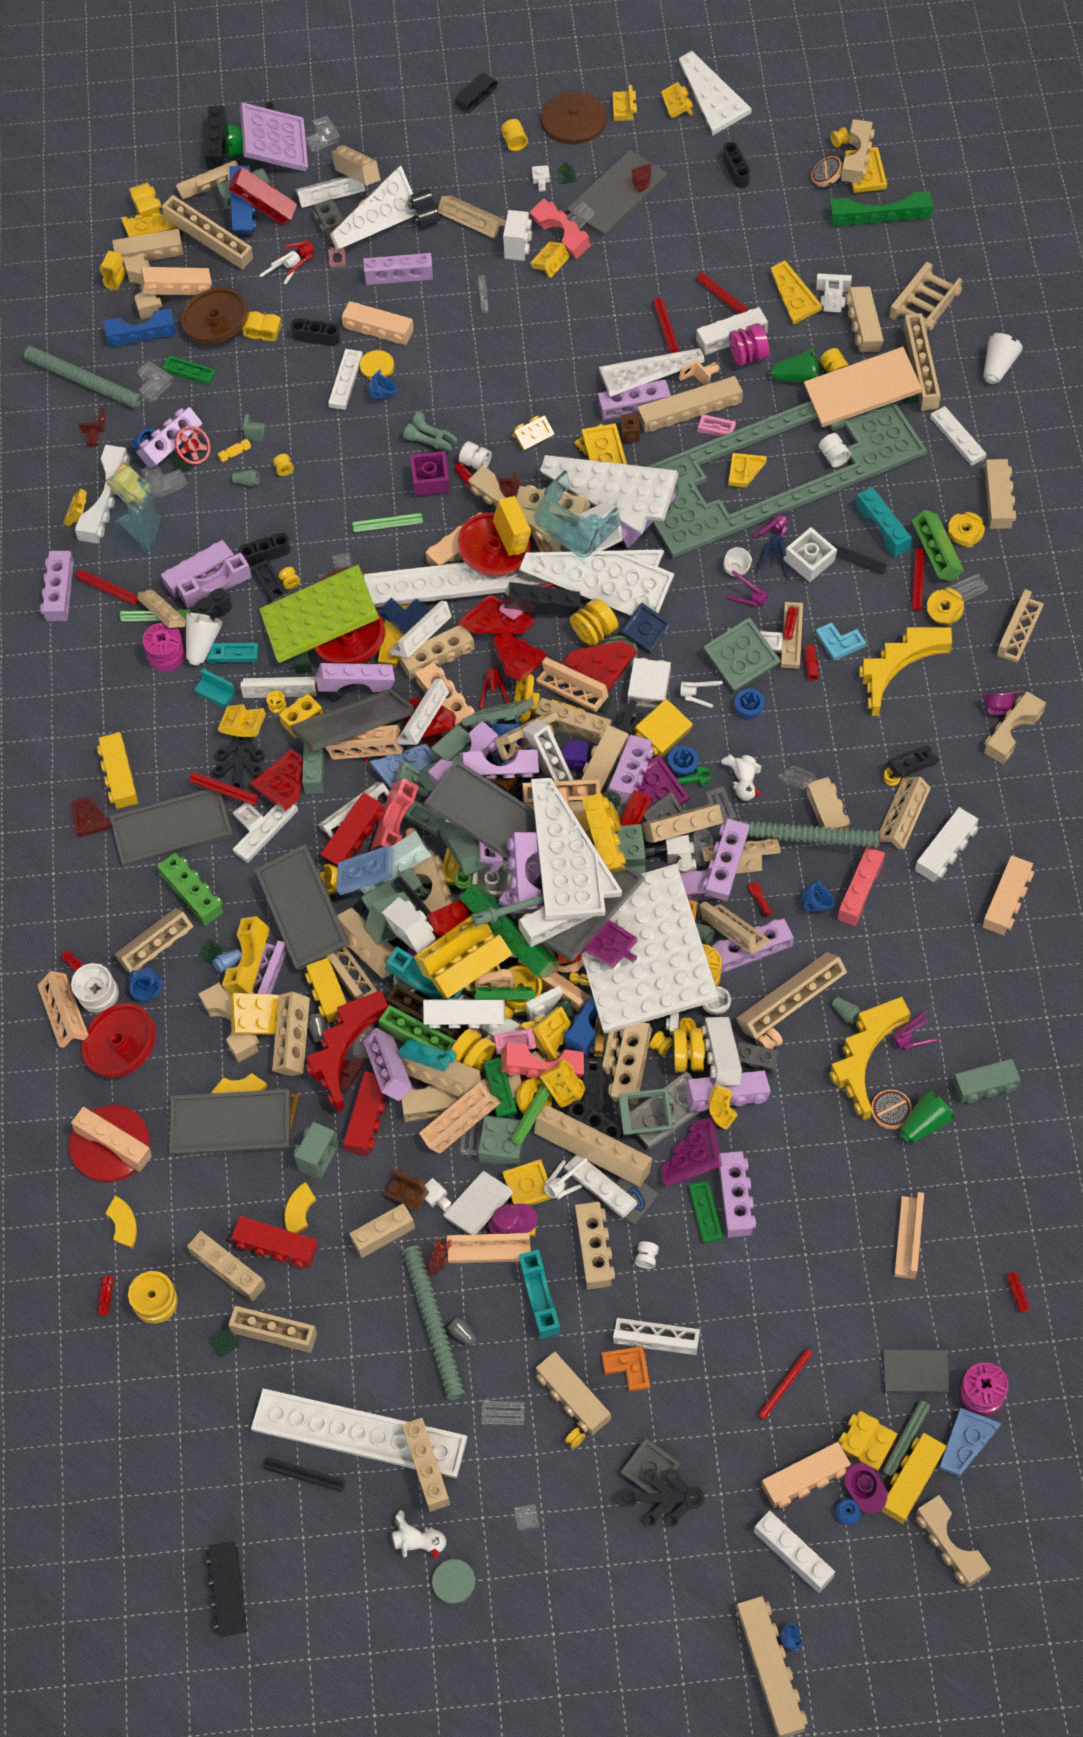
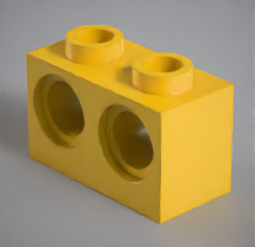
M307 693L305 696L298 698L289 708H285L279 714L281 725L296 738L297 736L292 732L290 725L323 714L322 707Z

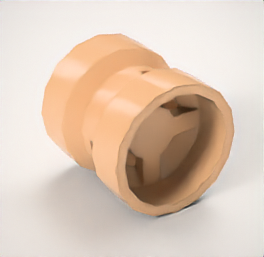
M770 1028L763 1036L761 1035L755 1039L757 1046L773 1049L775 1046H780L783 1043V1039L774 1028Z

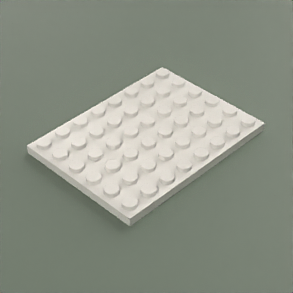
M677 864L641 874L644 876L642 884L610 919V921L637 937L638 942L630 949V952L637 955V960L634 963L623 958L611 969L585 951L581 953L604 1034L719 1000Z

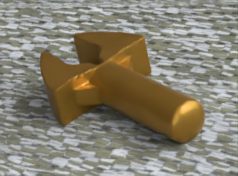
M598 1024L596 1026L594 1056L602 1057L604 1036L602 1025Z

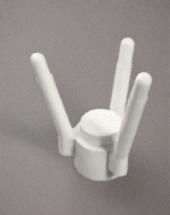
M290 251L287 255L271 263L272 267L265 270L259 276L263 277L282 264L286 268H292L300 262V257L295 251ZM294 272L286 277L284 284H287Z
M682 682L681 696L685 697V701H692L712 708V704L692 696H696L697 687L719 686L723 682Z
M584 1158L562 1178H555L566 1163L563 1160L550 1178L544 1182L545 1193L550 1198H557L559 1200L564 1195L582 1188V1185L579 1184L564 1190V1181L587 1162V1158Z

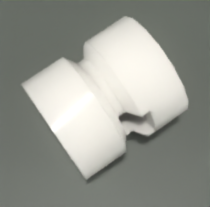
M836 433L827 435L819 443V449L826 456L832 467L843 465L851 456V452L845 444H842V440Z
M468 441L461 449L459 462L467 466L472 465V468L475 470H479L482 465L487 468L492 452L483 447L479 448L478 445Z

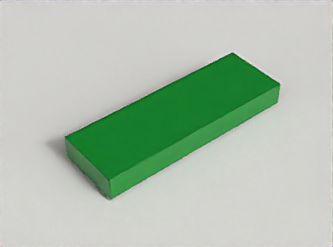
M170 355L162 367V371L207 386H210L216 375V369Z
M531 986L474 987L473 996L475 1000L535 999V991Z
M501 1058L484 1061L483 1065L491 1095L500 1101V1104L495 1107L497 1117L502 1118L517 1114L507 1073L501 1072Z
M709 1181L690 1184L688 1187L703 1244L723 1240Z

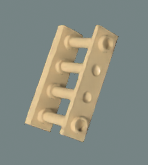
M929 262L924 264L892 304L889 317L896 320L899 315L917 314L906 308L908 304L912 303L931 313L928 318L923 317L926 333L934 328L937 319L955 296L958 297L962 291L961 278L953 285L933 275V264ZM926 281H931L949 291L943 296L924 286ZM922 292L940 301V303L934 307L916 298L915 295Z

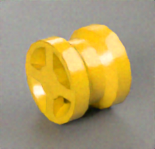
M842 127L839 131L830 133V139L834 147L838 148L843 143H849L850 136L846 128Z
M280 454L273 459V464L279 476H286L293 472L294 466L287 454Z
M286 567L278 574L279 579L287 590L297 587L301 581L299 576L295 575L296 572L293 567Z
M271 691L267 695L268 708L272 713L279 714L286 708L285 696L281 691Z
M658 1031L652 1038L649 1047L658 1050V1053L664 1056L672 1046L673 1039L665 1037L663 1032Z

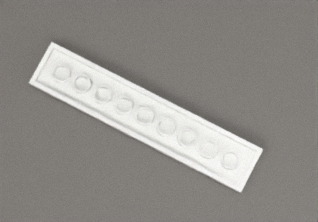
M466 563L364 574V579L375 607L501 593L506 591L509 582L536 586L548 583L546 580L521 570L502 577L486 576L474 571Z
M268 1389L262 1390L251 1427L253 1432L416 1469L402 1424L408 1422ZM425 1426L441 1476L457 1479L467 1436Z

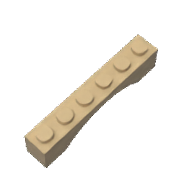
M483 465L468 480L471 486L470 490L476 496H482L489 505L493 504L497 507L498 500L506 498L500 491L496 475ZM520 507L531 532L534 533L538 540H544L549 544L563 529L560 520L547 510H529Z

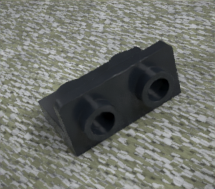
M631 699L619 729L628 733L629 736L633 735L635 727L644 717V714L635 709L637 702Z

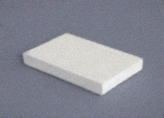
M483 1171L443 1216L467 1234L476 1235L494 1215L495 1211L508 1200L513 1191Z

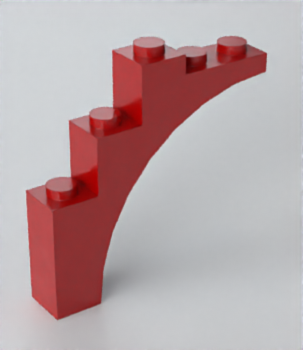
M381 990L338 1006V1015L335 1016L338 1026L322 1031L323 1039L320 1042L323 1050L307 1056L308 1064L305 1067L308 1075H313L315 1082L320 1080L324 1090L328 1089L329 1094L327 1097L331 1106L335 1105L337 1112L345 1109L340 1091V1074L345 1056L353 1042L363 1031L379 1021L388 1008Z

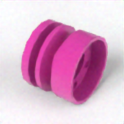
M760 323L747 326L746 332L742 328L729 332L731 353L738 366H744L746 363L751 364L752 359L760 361L769 357L770 351L767 336Z
M157 623L145 631L143 646L148 662L155 670L162 672L171 671L183 663L185 649L180 632L176 627L168 628L164 623Z
M982 1362L973 1365L967 1370L960 1387V1399L963 1406L968 1411L980 1416H989L997 1412L1001 1408L1008 1392V1380L1005 1373L992 1363ZM985 1384L989 1386L985 1389L982 1388V1386H984Z

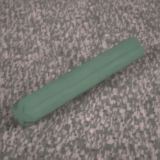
M919 1401L883 1469V1474L892 1478L895 1475L930 1408L927 1402Z

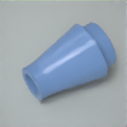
M236 949L217 955L212 960V963L218 973H226L227 968H232L241 960L242 954Z

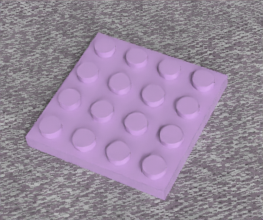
M241 103L240 116L244 157L306 172L308 160L303 118Z

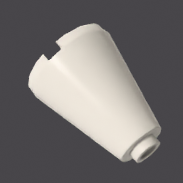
M994 333L993 336L989 337L983 374L987 383L995 384L1000 382L1023 349L1020 341L1016 340L1015 342L1011 340L1012 336L1003 333Z
M199 613L186 614V659L189 660L190 664L200 665V663H204L222 627L223 622L215 618V621H212L210 616Z

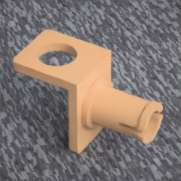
M696 360L681 368L679 380L682 381L694 375L704 386L708 385L711 375L719 372V366L716 362H713L703 367ZM691 368L687 374H684L687 369Z

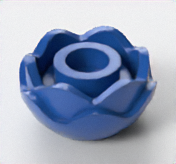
M853 1498L839 1500L834 1510L835 1517L844 1525L857 1523L862 1513V1510Z
M787 1623L780 1632L784 1647L791 1651H797L801 1648L803 1640L799 1637L800 1629L795 1626V1623Z

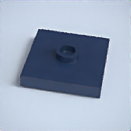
M641 602L620 633L651 653L670 627L671 622Z

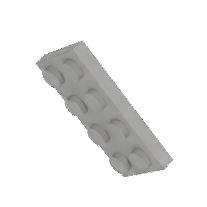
M685 1072L663 1088H667L668 1093H672L673 1105H669L670 1113L675 1115V1125H672V1130L636 1134L648 1150L701 1112L697 1110L690 1111L684 1089L687 1081L693 1078L688 1072ZM662 1096L649 1098L629 1113L631 1129L666 1125Z

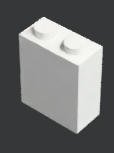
M634 658L628 691V704L631 699L637 702L636 706L656 709L667 697L671 662Z

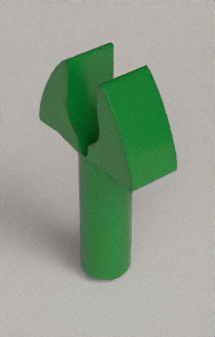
M697 767L694 775L676 779L681 785L698 782L701 788L711 782L712 776L702 777V775L710 774V769Z

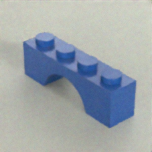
M171 308L154 311L151 319L141 325L127 324L121 317L104 320L109 347L176 335Z
M591 993V998L584 1002L580 1015L577 1014L575 1016L571 1029L568 1028L564 1034L565 1048L584 1052V1056H588L595 1045L596 1032L592 1029L590 1023L599 1014L593 993Z

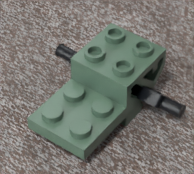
M641 824L621 826L622 830L615 832V834H618L621 845H619L620 852H623L626 863L624 865L640 874L646 873L645 856L667 853V845H644Z

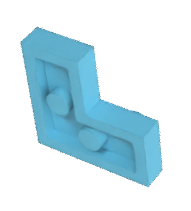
M833 623L816 629L815 634L833 661L866 647V642L857 629L842 636Z

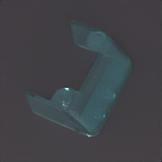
M128 465L108 478L106 483L127 504L129 513L117 520L118 523L145 552H149L154 548L161 519L157 514L151 492V484L147 480L144 481Z
M564 470L545 489L535 512L534 520L535 524L577 556L585 558L590 556L621 525L619 508L615 507L604 519L597 514H592L581 520L558 503L562 495L570 488L568 472Z

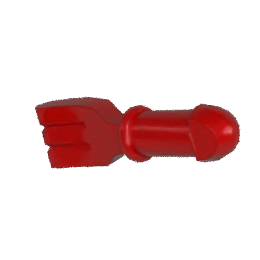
M759 882L747 885L752 897L757 899L762 913L765 916H770L772 910L769 908L766 898L763 897V891Z

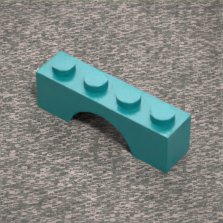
M871 487L857 494L856 508L865 519L871 518L877 524L883 535L885 546L894 558L909 551L912 537L875 489Z
M396 947L386 962L384 970L432 999H443L432 980L422 975L414 957ZM464 988L446 999H458Z
M539 1249L519 1254V1263L540 1340L561 1335L560 1325L548 1289Z

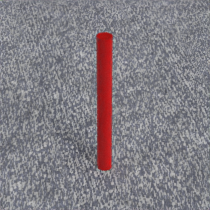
M809 1349L803 1352L758 1413L759 1418L765 1420L813 1353Z

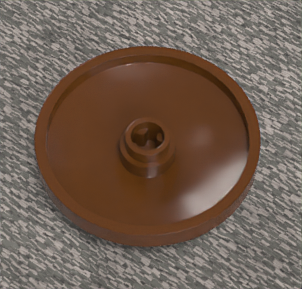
M582 91L563 92L549 99L544 105L541 113L542 127L546 134L557 142L570 145L583 144L595 139L606 126V109L603 103L592 94Z
M209 289L196 295L187 303L181 315V324L186 335L195 342L202 344L220 343L230 339L244 327L249 315L248 305L244 297L233 289Z

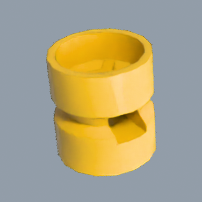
M510 119L502 125L501 132L508 148L511 151L522 150L527 145L528 138L520 121Z
M837 348L827 350L820 357V363L827 373L849 366Z

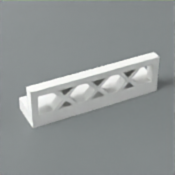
M344 176L298 188L295 191L301 208L329 199H337L363 192L365 187L364 184Z
M440 601L390 650L391 655L409 658L452 617L447 602Z
M316 677L243 678L241 690L243 698H264L271 691L275 690L281 691L285 697H303L307 693L310 696H317Z
M442 679L434 680L398 737V744H418L449 693Z
M376 782L363 791L375 800L378 799V795L384 793L388 799L390 793L384 783ZM362 793L318 824L321 831L326 832L330 839L333 836L331 829L341 825L340 823L344 821Z
M617 1318L613 1344L633 1347L643 1346V1348L697 1355L700 1329ZM620 1324L630 1326L633 1332L620 1330ZM644 1328H650L654 1335L639 1332ZM664 1331H671L675 1337L660 1336V1334ZM685 1334L695 1335L694 1340L681 1339V1337Z

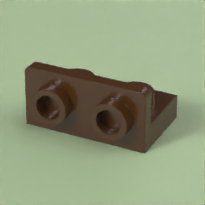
M392 1168L390 1173L394 1178L382 1194L385 1198L400 1205L404 1203L406 1208L416 1212L429 1194L425 1187V1182L419 1177H410L403 1170L397 1171Z

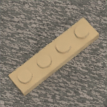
M146 590L145 592H138L137 599L168 628L185 627L186 619L155 591Z
M785 602L783 631L788 608L796 607L798 614L792 640L783 639L781 668L799 669L803 603Z

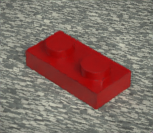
M633 790L619 819L621 826L639 825L652 797Z

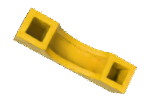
M257 916L241 918L237 932L242 948L241 960L237 967L227 968L222 986L231 994L252 993L270 930Z

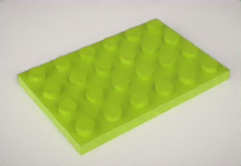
M359 565L260 608L268 636L279 663L379 619Z

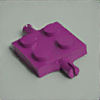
M609 920L583 951L613 969L623 958L628 959L632 963L637 960V955L630 952V949L638 940L636 936Z

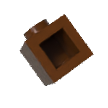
M638 414L621 415L622 443L639 442Z

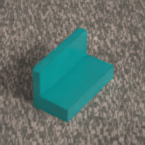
M202 669L200 671L202 679L194 689L195 694L226 709L235 696L233 684Z

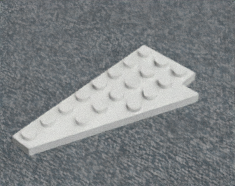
M545 455L540 469L544 476L575 495H584L593 506L604 502L619 507L621 523L639 534H643L647 520L664 522L679 475L677 470Z
M663 550L526 553L519 569L565 589L579 591L580 595L589 599L599 598L609 607L631 616L641 602L659 614L675 575L658 567L664 554Z
M531 779L546 920L605 916L604 898L622 897V890L552 779Z

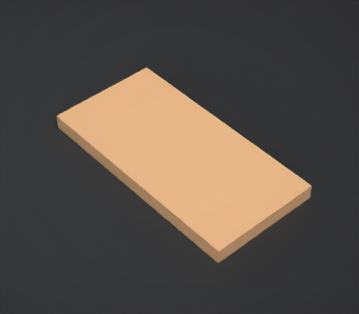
M904 347L804 382L822 427L922 392L921 385Z

